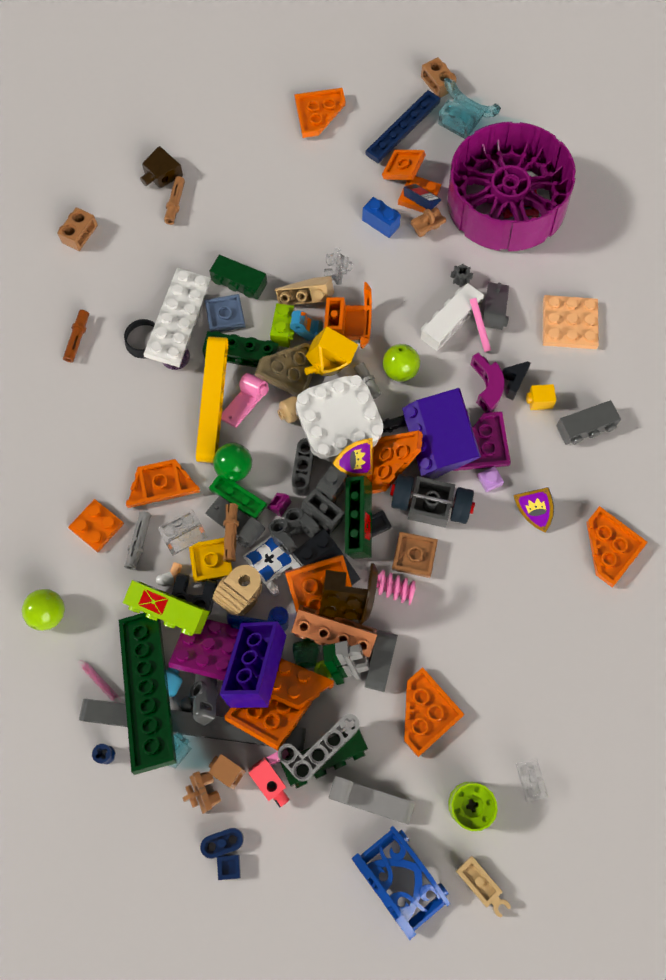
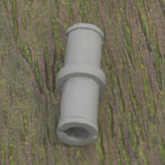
M364 362L357 364L354 370L368 386L373 399L379 397L382 392L376 385L374 376L370 375Z

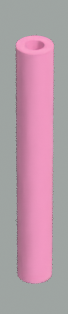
M477 298L470 299L484 352L490 351L491 347Z

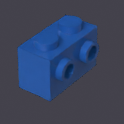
M372 197L363 207L362 221L386 237L390 238L400 227L401 214L387 206L383 201Z

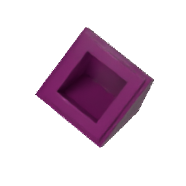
M276 493L267 509L282 517L292 501L289 495Z

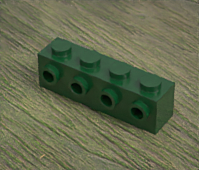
M207 331L202 349L205 358L208 337L228 338L227 363L257 368L262 357L279 352V344L271 340L262 341L254 337L245 338L236 334L227 335L219 331Z

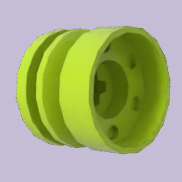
M463 782L457 785L450 793L448 800L449 812L462 828L469 831H482L494 822L498 811L497 801L494 794L486 786L476 782ZM470 799L471 801L476 803V805L473 806V811H471V809L466 808V805L469 804Z

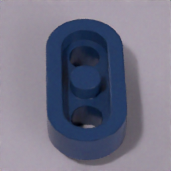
M229 828L212 834L202 840L200 846L201 853L206 858L213 859L236 851L243 845L244 836L237 828ZM231 835H235L237 837V841L235 844H232L229 841ZM211 842L216 844V849L214 851L209 850V844Z

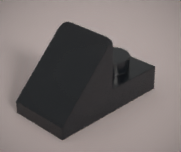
M527 361L503 369L504 379L510 381L506 388L509 391L506 398L514 400L531 362Z

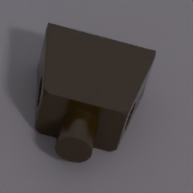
M159 146L143 162L142 166L145 174L140 177V180L145 186L154 182L159 188H162L175 181V177L183 176L181 164Z

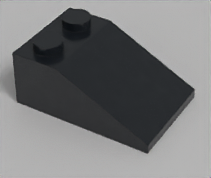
M325 529L293 551V558L302 567L336 556H344ZM344 556L351 585L353 586L360 580V577Z

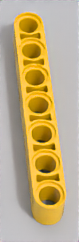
M208 337L196 447L197 462L213 463L214 455L219 448L228 355V338Z

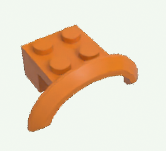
M364 282V305H346L344 297H327L324 328L327 326L350 340H360V347L363 349L370 341L372 320V290L367 282Z

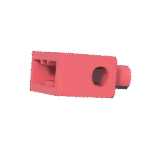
M263 757L248 769L249 775L268 801L274 799L280 808L290 800L283 791L286 788L285 784L266 757ZM270 781L276 784L272 789H269L267 786Z

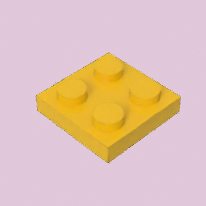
M224 538L188 544L194 583L205 582L207 579H222L233 570L232 562L223 561Z

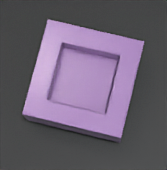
M495 466L477 475L486 492L504 483Z

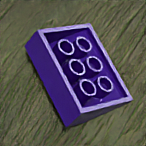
M460 388L416 400L402 408L408 431L419 430L423 433L421 452L416 456L422 477L435 479L481 458Z

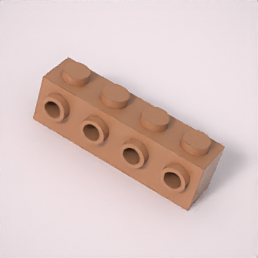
M299 605L291 631L298 638L306 639L307 637L320 645H330L343 641H348L350 646L360 644L363 657H370L377 637V629L340 617L319 615V610L304 605Z

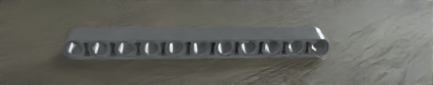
M83 699L79 720L127 727L126 704ZM171 710L174 734L269 746L225 721V717L215 716L213 721L204 726L193 719V713ZM295 727L284 744H292L297 750H303L306 728Z

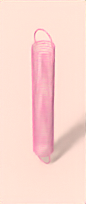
M84 664L81 668L85 669V673H88L87 675L96 684H99L97 686H100V689L102 687L104 689L102 691L114 701L115 696H118L116 692L112 694L110 692L112 688L105 681L102 683L103 679L98 677L99 674L89 664Z

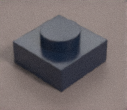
M240 855L217 857L218 880L241 878Z

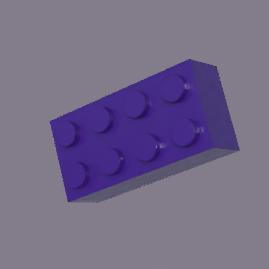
M278 621L240 624L220 691V696L230 708H268L287 636Z

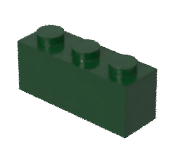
M220 254L209 270L211 281L215 284L226 286L234 292L243 293L248 298L258 300L267 285L266 273Z

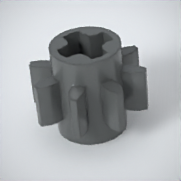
M464 264L455 265L454 271H451L450 276L454 278L453 284L456 283L462 287L470 283V279L473 278V273H470L471 267Z

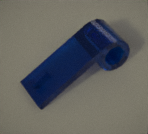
M283 607L272 608L269 612L268 620L227 614L226 617L230 627L236 629L240 628L241 623L278 621L284 632L289 626V614Z

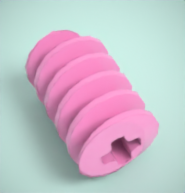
M385 570L378 574L376 589L378 588V595L386 591V597L389 598L393 594V600L395 601L401 596V603L408 599L410 606L416 590L415 581L413 580L408 585V578L400 582V575L393 579V573L391 572L387 577L385 576Z

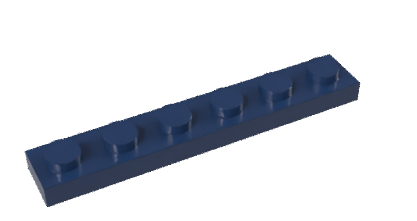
M427 90L366 150L365 155L376 163L381 162L440 103L441 98Z

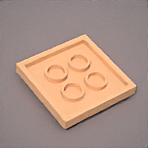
M544 295L543 346L597 349L599 346L598 299Z

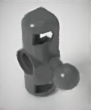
M195 674L194 684L189 693L190 696L184 697L181 700L180 708L183 712L193 711V719L205 726L213 721L216 716L217 679ZM204 706H211L212 710H206L204 709Z

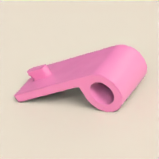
M245 373L242 376L239 384L240 393L222 412L221 420L235 428L238 427L269 390L266 381L251 373Z

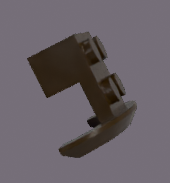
M371 563L367 589L346 586V572L326 570L321 592L319 615L349 620L355 619L359 621V624L367 621L372 611L378 579V570L375 564Z

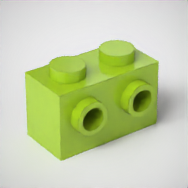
M276 303L270 339L278 343L280 347L289 348L290 340L294 338V330L290 328L292 312L295 309L293 305Z

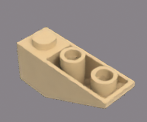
M331 276L312 278L275 289L278 303L286 305L326 302V298L332 297L334 294Z

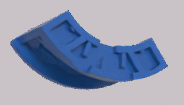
M392 826L390 831L361 855L357 853L351 859L379 896L404 934L411 940L416 935V929L444 905L447 907L450 905L446 897L449 893L441 882L439 884L436 883L426 867L407 844L409 839L402 829L398 832ZM395 840L400 846V851L394 853L391 847L389 851L391 858H386L383 849ZM406 852L414 861V863L403 859ZM380 853L382 859L368 863ZM390 866L403 867L414 871L415 884L413 896L405 892H394L390 895L386 892L393 880V872ZM382 867H386L388 872V879L386 881L379 879V874L381 872L385 873ZM422 874L430 884L422 886ZM429 890L433 891L436 897L423 907L419 903L420 898L424 901H429L430 899L426 897V893ZM400 897H405L411 902L410 904H408L405 901V905L403 907H400L398 905V899ZM416 908H419L420 911L412 917Z

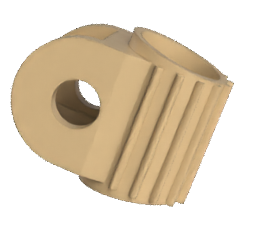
M240 565L234 568L228 576H224L219 582L212 599L233 617L239 619L255 606L258 601L257 598L262 592L259 572L250 565ZM244 582H250L247 586H241Z

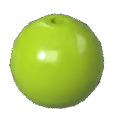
M396 344L390 347L384 354L382 365L386 375L392 380L405 382L412 379L418 373L420 358L417 351L410 345Z
M50 589L36 590L30 593L24 600L21 609L22 618L29 627L35 630H50L56 627L62 620L65 612L64 602L58 593Z

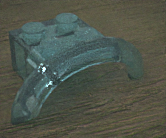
M444 79L445 87L454 100L453 102L447 100L439 111L438 124L466 139L482 117H494L500 112L501 107L497 103L492 106L476 103L459 90L454 80Z

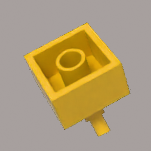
M326 326L313 339L306 358L312 366L304 369L305 374L336 375L351 363L358 344Z

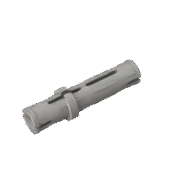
M139 512L132 542L127 549L129 552L124 565L127 569L137 570L139 557L144 550L142 547L152 516L148 512Z

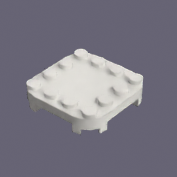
M359 375L343 376L310 387L297 396L296 415L300 420L310 445V450L314 456L316 455L320 459L330 462L334 461L338 454L347 446L356 441L373 438V446H375L380 440L383 433V422L368 386Z

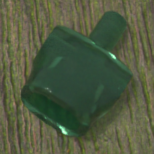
M307 637L302 639V641L293 643L295 665L303 668L315 667L320 653L319 644Z

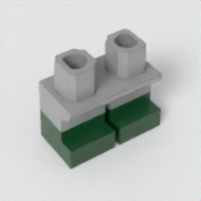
M348 641L323 646L324 664L331 673L336 685L343 684L344 678L350 676L360 679V672L369 670L368 659L366 656L363 657L360 644L350 646Z

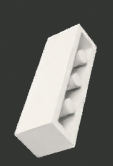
M469 283L463 288L460 287L456 291L455 296L446 301L444 308L441 311H436L432 320L422 326L420 339L438 351L473 314L470 299L477 298L480 307L484 294Z

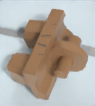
M435 207L432 210H424L423 214L411 220L410 224L415 229L416 234L422 237L428 231L439 228L440 225L446 222V218Z
M198 771L189 777L192 785L185 787L188 795L183 797V801L190 800L192 808L198 806L199 803L202 814L218 804L221 798L218 791L207 794L205 786L214 782L213 776L208 772L200 773Z

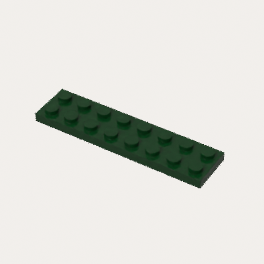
M145 612L119 620L131 772L134 775L177 763L160 619L155 621L147 618V613Z

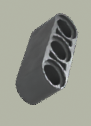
M307 438L301 439L297 444L293 467L292 490L298 496L307 494L310 487L314 455L311 450L308 452L302 451L305 447L310 448ZM300 465L308 466L306 469L303 470L298 468ZM298 482L305 483L303 487L296 486Z
M378 630L365 688L385 692L398 635Z

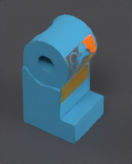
M297 310L292 312L290 328L305 340H313L323 330V322L320 320L314 321L304 311Z

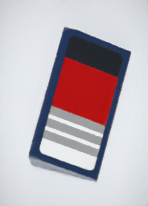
M417 184L404 187V196L425 209L432 210L441 202V198Z

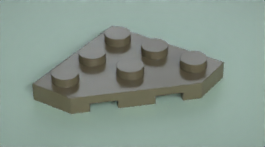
M303 343L273 355L262 357L259 360L254 376L297 397L298 394L309 388L314 374L306 375L304 371L306 367L312 366L306 358L310 344Z

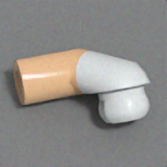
M173 562L170 572L159 574L156 577V583L161 586L174 584L178 573L181 572L182 565Z

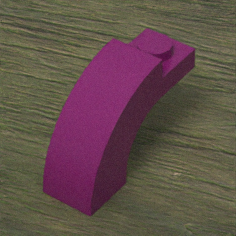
M478 352L472 356L470 365L482 377L486 389L479 394L476 403L485 413H490L496 409L504 390V376L497 362L489 365L486 357H482Z

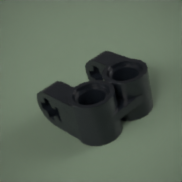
M178 573L172 595L185 599L187 602L195 605L200 603L206 604L205 609L210 611V615L214 604L212 597L218 586V581L207 579L203 594L196 596L186 593L189 575Z

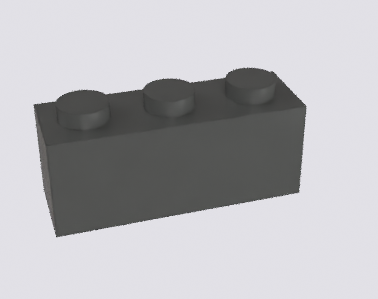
M610 400L559 419L556 427L565 445L570 443L577 444L583 438H594L600 432L613 431L617 428L621 418Z

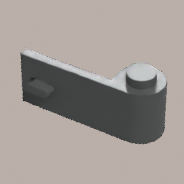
M488 282L482 317L485 327L499 330L507 327L509 316H506L509 285Z
M219 496L205 514L225 529L223 522L226 520V504L230 505V503ZM238 510L237 542L244 548L247 546L252 547L265 531V527L255 518H249Z

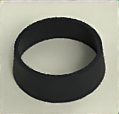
M139 319L132 322L124 333L127 351L132 356L141 359L146 358L144 357L145 349L133 348L128 344L127 338L130 332L139 326L148 325L154 327L155 323L148 319Z

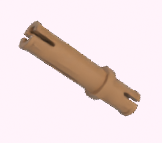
M180 176L175 177L169 202L166 203L167 210L164 222L169 225L174 224L176 213L180 209L179 202L185 184L184 178Z
M235 503L226 504V520L223 522V526H225L223 561L228 563L236 561V534L239 521H237L238 505Z

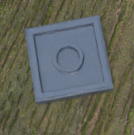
M239 294L204 300L210 332H223L246 327Z

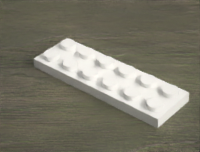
M180 268L176 269L144 351V357L180 367L209 288L210 277Z

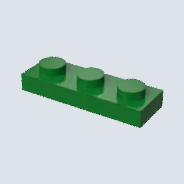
M217 476L209 487L211 492L221 496L229 503L237 504L239 510L256 520L267 506L266 502L235 482L225 481L220 476Z

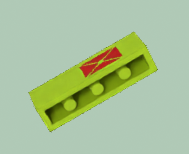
M135 580L131 581L123 603L129 606V610L140 613V611L147 613V618L155 621L161 619L164 621L163 624L170 628L177 626L182 629V633L189 636L201 634L210 612Z

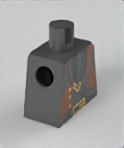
M330 466L317 484L316 489L321 494L324 493L335 504L346 488V478L348 476L335 467Z

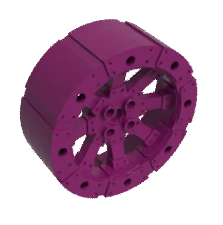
M501 122L478 129L459 145L452 159L448 190V210L452 221L459 231L462 230L468 239L493 250L507 249V251H520L545 242L547 237H551L559 229L566 215L576 179L574 178L576 169L573 157L562 141L560 142L555 135L532 124ZM488 168H493L494 173L490 174L481 172ZM529 170L538 176L531 177L527 171ZM468 185L484 186V190L466 195ZM534 189L548 190L551 201L536 194ZM486 202L493 203L489 214H482L475 210L477 206ZM524 205H530L540 211L541 216L529 220L526 216ZM508 208L513 213L515 220H499L502 212L504 213Z

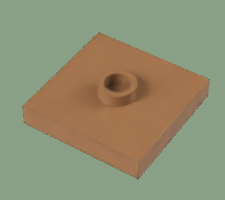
M399 532L392 570L430 578L438 539Z

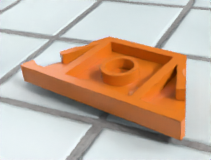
M176 459L137 467L135 480L132 483L129 500L126 501L127 508L195 494L199 493L200 489L187 472L182 469Z
M281 658L271 698L299 710L307 705L309 701L318 698L320 693L327 688L329 690L333 688L334 680Z

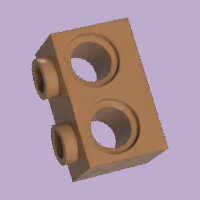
M439 57L422 65L421 78L435 95L441 98L455 91L457 78Z
M76 207L69 214L66 222L59 228L57 234L63 244L80 251L98 225L94 215Z
M220 754L219 757L215 756L209 764L211 769L208 773L229 788L235 789L246 771Z

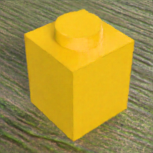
M554 384L531 386L529 392L526 393V402L530 404V410L553 409L556 403Z

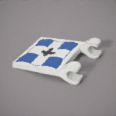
M271 535L242 556L248 565L254 567L259 572L261 581L273 597L280 593L273 581L290 568L293 570L302 567L291 554L287 555L273 542Z

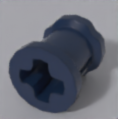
M99 744L94 747L92 758L97 763L107 765L114 761L116 752L111 746ZM102 750L108 751L105 753V759L101 758V756L103 755L101 752Z

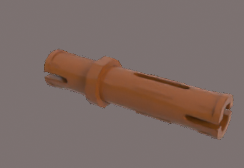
M85 310L78 312L76 321L72 324V333L63 356V360L66 362H74L82 335L86 332L87 328L85 326L90 313Z

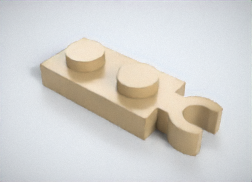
M472 856L455 871L486 908L490 904L493 905V912L498 917H502L498 910L499 905L504 904L507 909L511 908L506 900L498 897L503 891Z

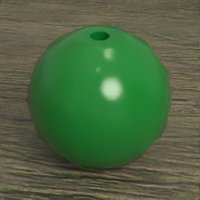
M226 443L217 449L214 455V470L225 481H240L251 471V454L248 449L239 443Z

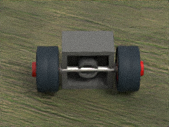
M398 474L396 485L392 484L390 496H393L392 508L407 511L409 499H412L408 520L445 528L450 508H452L450 519L453 522L466 524L470 513L473 514L475 502H473L474 490L458 487L453 500L455 484L417 476L413 491L414 477L404 474Z

